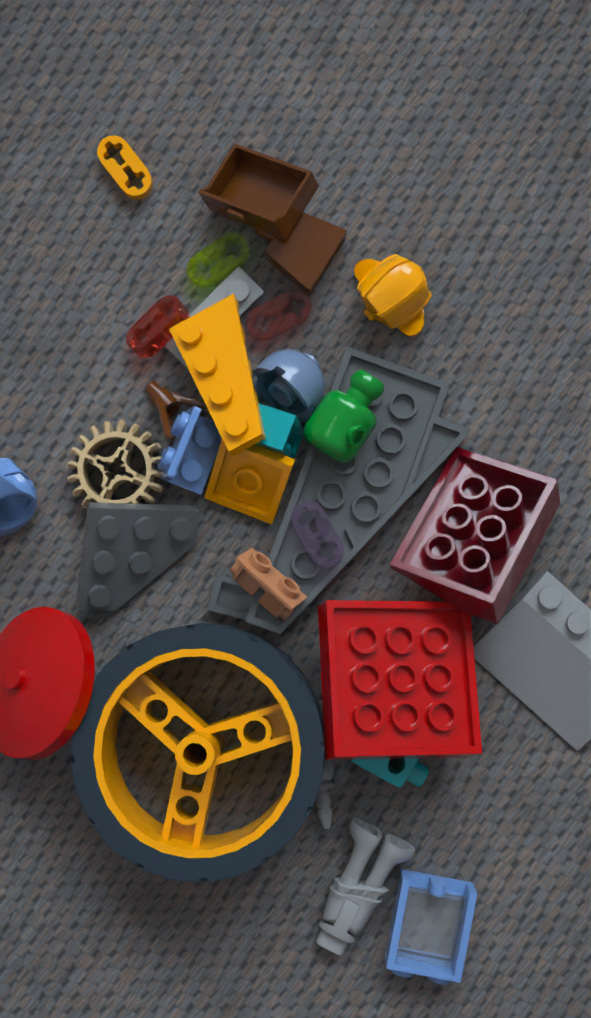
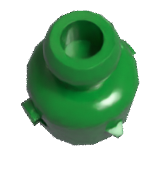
M364 370L356 371L351 376L350 387L346 393L334 390L322 398L304 427L303 434L306 441L337 462L348 463L352 461L377 424L375 414L368 407L372 401L381 397L384 391V384Z

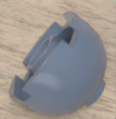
M282 349L273 352L252 371V376L256 375L257 380L253 383L254 388L261 399L272 408H275L276 400L291 414L296 415L301 423H304L311 417L324 397L326 387L318 361L310 354Z

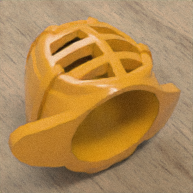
M397 254L391 255L381 262L374 259L359 261L355 265L354 274L359 281L357 290L366 308L363 312L370 321L377 320L391 329L398 328L404 335L410 337L417 336L425 325L423 307L432 297L431 291L427 287L422 267Z

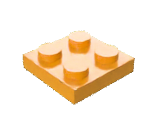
M222 439L204 498L272 524L280 506L295 459L257 444L232 456Z

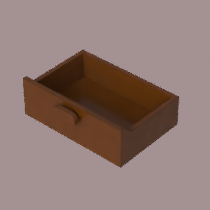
M234 143L208 186L200 189L198 193L210 211L286 240L319 185L312 171Z

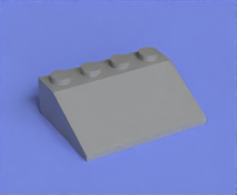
M539 571L506 608L499 624L493 623L473 645L474 659L578 751L591 740V609L548 571Z

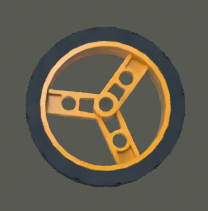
M197 623L154 632L128 645L126 649L124 648L103 666L94 679L87 711L72 736L71 760L73 762L71 767L76 794L88 820L94 824V829L109 847L133 865L143 868L147 872L169 880L210 882L237 877L267 862L292 841L313 808L322 782L325 759L324 723L320 704L307 678L290 657L259 635L232 625ZM207 656L221 659L252 673L268 687L278 702L207 724L151 671L170 660L181 657ZM154 700H161L167 705L168 715L165 719H159L153 715L151 705ZM123 708L128 710L175 754L177 765L164 824L157 821L140 807L127 789L119 769L116 741L118 723ZM176 716L194 728L182 741L168 726ZM255 720L261 722L266 729L265 737L257 740L251 738L246 732L248 722ZM235 728L241 745L223 752L226 740L223 730ZM292 740L293 758L291 775L288 784L276 803L260 818L241 829L223 834L204 835L219 764ZM197 743L205 748L206 753L198 748ZM207 771L203 787L186 783L187 773L199 775ZM184 796L193 797L199 805V811L195 813L185 811L181 805V798Z

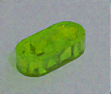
M230 232L195 254L187 264V274L191 283L199 288H209L232 273L238 266H242L249 257L247 240L241 234ZM231 242L234 246L239 243L242 245L239 249L240 257L235 259L233 255H229L222 261L219 258L227 252V243ZM213 261L217 262L209 270L210 278L205 279L203 276L196 278L194 276L198 272L196 268L198 263L208 266Z

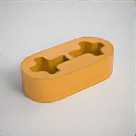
M113 135L103 138L97 148V156L102 166L128 198L140 200L147 197L153 187V180L148 169L122 137ZM112 146L116 150L121 147L123 148L120 151V155L125 162L120 166L114 158L106 160L109 156L107 151L109 147ZM128 170H131L137 178L142 175L144 176L141 180L143 184L141 189L138 190L135 186L128 188L130 185V180L126 174Z

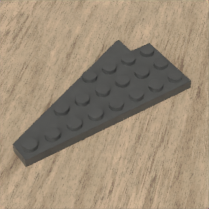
M346 347L331 391L339 390L346 393L350 387L351 376L360 369L377 378L384 384V391L381 397L372 401L368 407L375 414L377 424L357 456L348 463L337 462L313 445H310L269 555L272 566L285 577L294 580L300 587V591L307 596V599L294 608L295 612L287 621H284L281 617L276 619L258 602L265 593L260 587L253 598L245 620L246 623L281 635L469 435V428L438 417L450 383L354 348Z

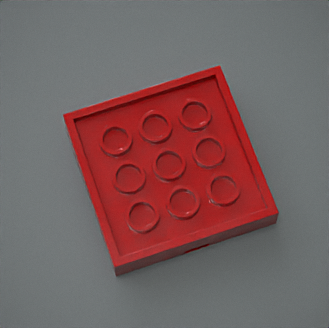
M326 600L318 606L325 760L467 758L482 754L471 614L460 610L449 602Z

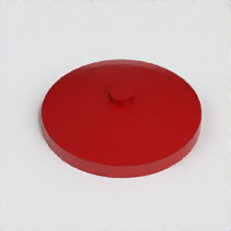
M50 607L32 608L14 618L0 634V752L6 756L24 760H38L52 755L73 736L87 711L94 685V652L86 629L70 613Z

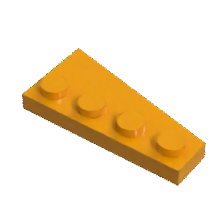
M234 294L169 328L224 444L232 456L266 439L258 397L252 379L251 363L247 355L244 329L239 316V304Z

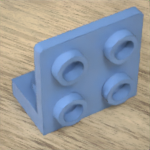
M193 406L186 412L182 411L181 414L177 415L171 429L175 440L172 447L164 448L156 469L163 471L159 479L201 495L217 456L222 437L214 421L200 416L201 409Z

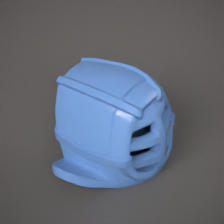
M0 458L1 538L20 530L28 523L37 508V492L33 482L9 458Z

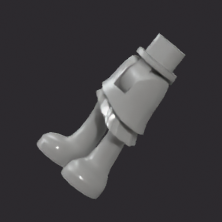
M353 817L349 824V833L354 840L353 852L341 877L334 878V884L330 885L323 919L319 923L321 931L316 939L318 945L337 955H343L347 944L354 943L356 935L367 923L374 909L383 901L381 896L389 891L383 884L394 866L408 861L415 852V848L407 841L392 834H386L366 880H359L371 854L382 838V832L376 826L357 817Z

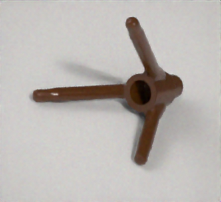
M151 381L145 387V391L151 397L150 403L159 413L164 436L168 440L171 439L172 444L175 440V436L171 432L174 424L172 417L179 411L180 406L184 404L207 409L204 400L186 397L175 392L171 393L167 388H161L156 381Z

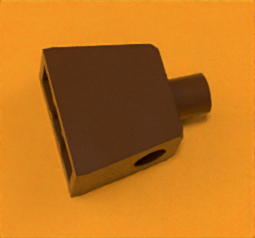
M302 213L286 240L255 229V233L270 242L265 251L266 260L310 297L346 240L347 230L309 214Z

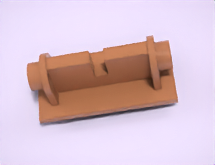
M253 548L236 557V563L229 570L234 575L232 579L251 596L255 595L260 587L265 591L258 602L276 619L281 617L284 621H287L295 612L294 608L307 599V596L300 591V587L294 580L282 575L272 566L270 559L266 555L255 551Z

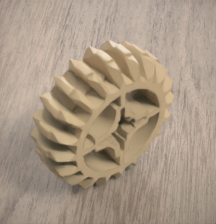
M119 420L116 431L113 430V426L109 421H105L103 424L105 432L103 434L100 433L97 427H90V432L94 437L91 441L87 437L80 435L78 439L85 445L84 449L81 451L78 448L72 447L70 451L79 457V461L67 462V467L78 470V474L70 475L67 479L69 483H81L72 493L75 497L87 494L81 504L84 508L88 507V502L141 504L140 501L143 498L149 504L156 502L154 497L148 493L151 488L157 492H162L164 489L161 485L154 483L155 477L160 478L163 471L156 470V466L159 464L162 456L153 457V454L159 452L162 447L159 443L147 446L152 439L150 432L147 431L138 438L140 432L139 425L133 424L129 432L126 433V422ZM124 441L122 446L118 447L117 451L110 457L94 454L98 448L108 442ZM134 445L141 450L145 458V476L133 471L130 460L133 455L131 452ZM121 460L124 462L121 467L125 468V471L133 475V477L116 475L114 479H111L110 475L113 473L108 471L109 468L101 465V462L117 465ZM89 464L98 467L103 473L101 484L103 488L100 495L90 483L88 475ZM130 482L140 486L134 494L127 498L110 500L113 492H116L122 483Z

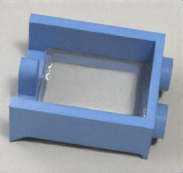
M400 869L384 955L386 969H390L393 974L409 978L413 974L427 976L430 981L437 984L446 985L450 981L461 983L477 899V892L473 882Z

